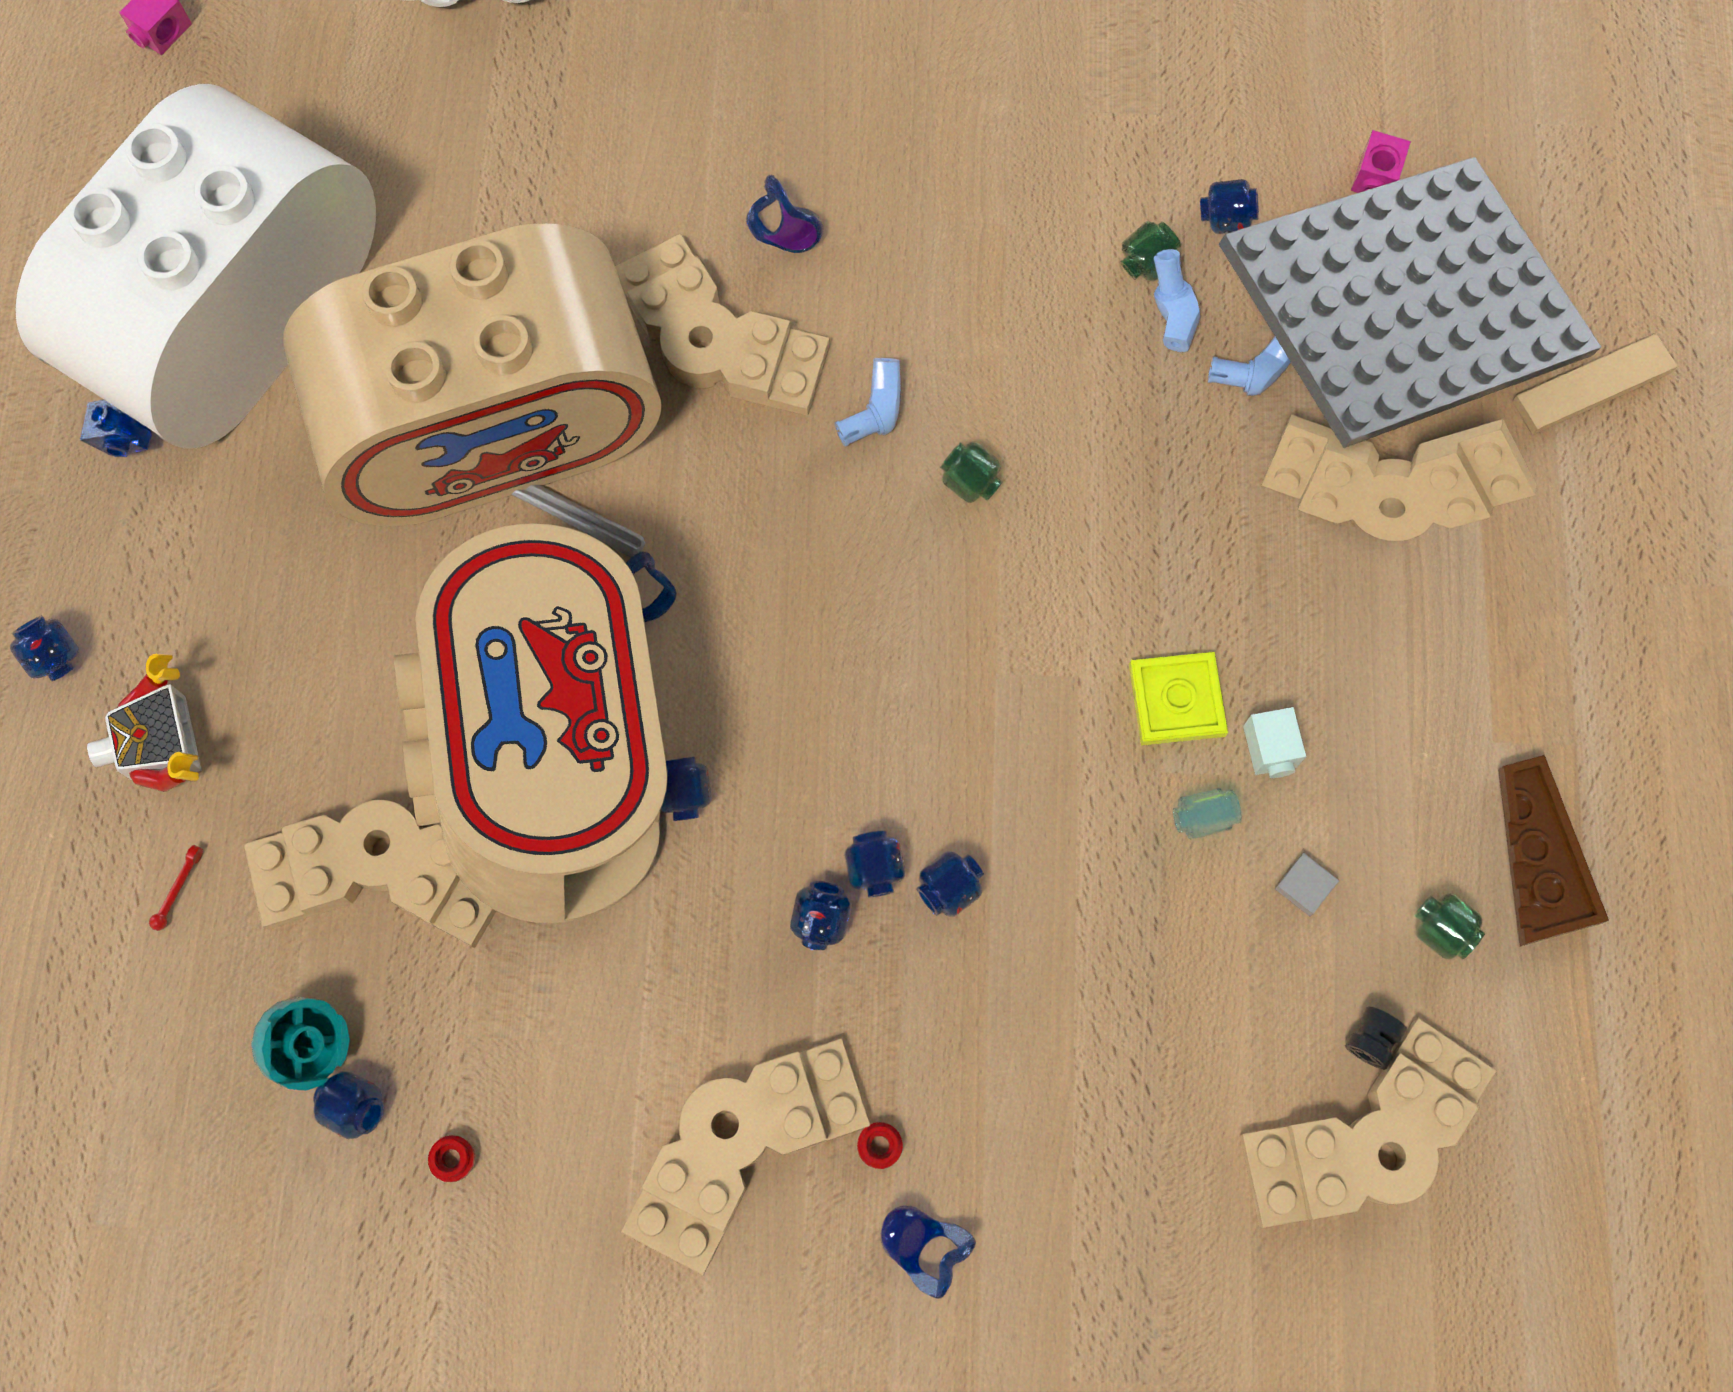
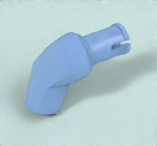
M1174 249L1162 250L1157 253V256H1154L1159 286L1154 292V298L1159 311L1167 321L1163 343L1168 349L1173 351L1186 352L1189 350L1200 320L1198 301L1192 286L1183 280L1179 251Z
M1274 337L1266 348L1254 360H1250L1249 363L1213 356L1211 361L1212 367H1210L1208 374V383L1214 382L1242 387L1243 392H1246L1247 396L1260 395L1280 377L1290 364V360L1276 337Z
M892 358L873 359L871 394L869 404L866 405L867 409L834 423L836 430H839L837 434L845 447L875 432L885 436L895 428L900 406V360Z

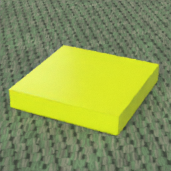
M1215 652L1130 661L1129 670L1141 746L1226 737L1228 730Z

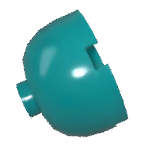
M293 997L277 1002L263 1013L254 1028L251 1043L254 1062L265 1077L287 1089L307 1091L324 1085L330 1080L327 1077L334 1072L337 1066L341 1067L347 1057L350 1038L347 1023L343 1016L337 1014L335 1009L331 1007L332 1005L320 999Z

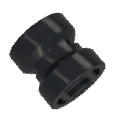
M1368 1006L1360 1018L1361 1028L1358 1032L1351 1034L1345 1047L1363 1062L1385 1070L1393 1058L1391 1050L1394 1044L1402 1042L1408 1029L1400 1020L1389 1013Z

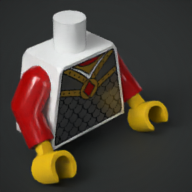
M153 654L146 662L147 674L118 704L116 709L107 713L105 720L109 737L88 743L87 750L89 758L95 767L115 763L117 771L132 780L136 785L167 792L186 780L197 781L199 779L198 772L202 771L186 697L171 684L167 685L168 680H177L180 677V672L177 668H168V663L173 659V655Z

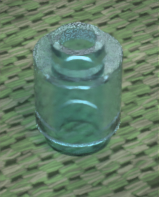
M1216 788L1180 797L1178 799V807L1173 808V819L1178 832H1185L1190 840L1229 831L1233 825L1241 823L1242 820L1240 804L1232 789L1223 791L1221 788Z

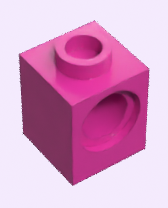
M131 0L119 12L128 27L126 33L130 39L139 47L144 49L148 46L161 56L192 25L179 0Z
M1372 130L1362 153L1351 191L1360 193L1398 181L1411 141Z

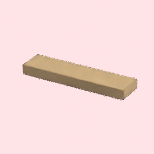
M1653 334L1518 394L1512 402L1532 435L1662 378L1672 373L1678 366L1658 335Z

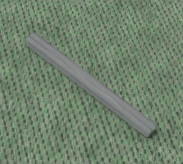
M531 485L526 490H516L511 494L563 520L632 559L637 558L645 546L644 538L641 535L541 485Z

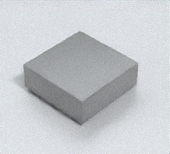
M1303 853L1275 887V890L1310 917L1339 880Z

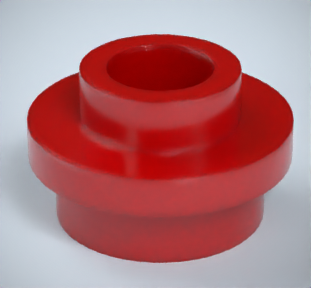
M884 1122L872 1123L870 1126L865 1127L860 1133L857 1142L860 1158L866 1165L875 1169H885L895 1164L900 1158L903 1149L902 1138L897 1129ZM876 1137H884L889 1143L888 1151L883 1155H877L871 1149V1142Z
M456 1135L445 1136L437 1140L431 1147L428 1155V1165L431 1173L437 1179L444 1182H457L464 1179L471 1172L475 1163V1153L472 1145L466 1139ZM456 1150L460 1155V1161L457 1166L449 1168L445 1163V1157L450 1151Z

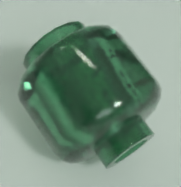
M1147 221L1122 242L1121 249L1125 258L1120 263L1134 280L1141 276L1144 280L1154 282L1158 280L1154 256H1157V253L1162 250L1174 249L1178 251L1182 245L1176 234L1167 224L1162 221L1159 224Z
M975 441L969 442L966 445L959 442L939 467L944 471L941 478L942 483L966 503H973L980 497L988 501L1002 484V481L997 478L1001 470V462Z
M1453 893L1443 895L1439 900L1433 896L1428 897L1414 915L1420 920L1416 928V937L1443 959L1449 960L1457 956L1465 959L1485 935V932L1481 929L1483 919L1480 913Z

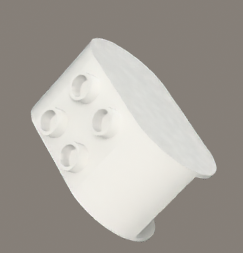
M197 84L180 89L159 102L36 243L24 267L17 292L16 321L20 337L27 349L36 358L72 378L154 431L168 443L186 449L209 445L232 431L287 367L288 361L283 346V333L289 318L299 305L312 294L332 282L360 273L372 244L376 222V204L371 184L363 172L223 87L212 84Z

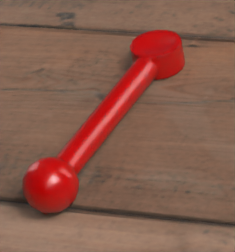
M192 845L188 849L185 856L186 861L158 914L152 915L149 919V925L153 930L160 931L167 926L166 916L193 865L201 859L203 854L201 847Z

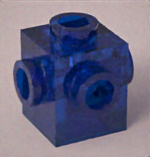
M104 399L87 403L80 441L114 457H127L129 453L148 450L149 441L152 436L151 429Z

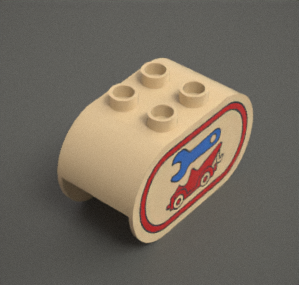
M561 224L514 226L339 279L321 288L302 302L289 318L283 333L284 351L325 498L336 512L348 519L363 524L405 526L423 523L511 496L516 490H526L531 485L542 486L596 469L623 457L639 446L653 431L661 414V399L611 254L600 239L589 232L572 226Z
M534 523L509 525L486 531L467 540L451 551L431 573L422 590L416 609L415 621L419 653L394 655L400 710L404 711L408 741L403 742V752L409 797L413 798L417 826L441 823L447 854L456 874L470 892L483 903L500 913L523 921L562 923L579 920L602 912L628 896L645 878L651 868L659 844V817L666 794L667 769L640 594L636 580L622 558L610 547L588 534L562 526Z

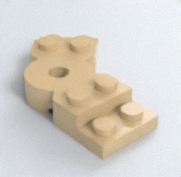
M681 234L615 266L628 304L649 339L660 341L666 367L675 379L695 388H709L715 386V382L722 380L730 397L808 416L829 349L828 337L791 329L789 320L750 311L735 318L727 308L719 304L717 286L699 257L693 255ZM700 341L710 342L708 346L703 348L694 347Z
M1291 415L1261 485L1301 499L1298 507L1300 511L1337 524L1353 519L1366 533L1388 541H1404L1415 538L1427 531L1432 523L1447 528H1454L1491 518L1494 506L1534 496L1537 486L1503 419L1421 443L1413 456L1412 462L1401 459L1378 461L1379 454L1372 442L1366 440L1343 448L1332 428Z
M368 801L350 810L340 823L326 815H321L281 827L282 833L244 844L261 925L267 930L351 905L356 900L362 887L373 891H389L391 902L399 908L474 948L496 910L473 895L456 874L447 854L442 827L438 824L424 829L422 826H417L416 818L405 807L392 801ZM381 838H390L388 850L381 855L374 856V844Z
M1417 1018L1413 1020L1402 1042L1394 1050L1393 1058L1387 1069H1382L1367 1093L1371 1113L1359 1117L1350 1126L1338 1118H1330L1239 1135L1259 1228L1358 1212L1366 1199L1378 1205H1396L1408 1203L1421 1197L1431 1187L1437 1175L1439 1164L1437 1149L1455 1146L1477 1112L1479 1106L1476 1104L1496 1073V1070ZM1382 1145L1389 1146L1395 1152L1396 1164L1392 1170L1384 1168L1379 1161L1378 1153Z
M842 1038L800 1053L797 1051L756 1065L746 1083L737 1079L721 1078L711 1080L698 1087L688 1097L680 1114L679 1133L681 1140L662 1146L641 1187L642 1192L621 1233L704 1275L747 1190L741 1170L753 1165L763 1155L766 1148L787 1156L870 1126ZM725 1113L735 1115L739 1122L736 1134L728 1139L717 1137L714 1132L716 1119Z

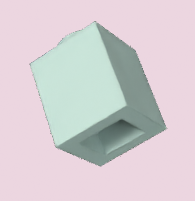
M1294 707L1253 714L1244 724L1243 728L1255 775L1269 773L1270 778H1280L1296 772L1295 768L1306 758V753Z

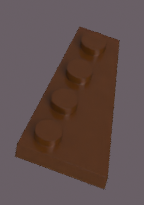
M1545 755L1500 768L1498 770L1520 947L1609 921Z

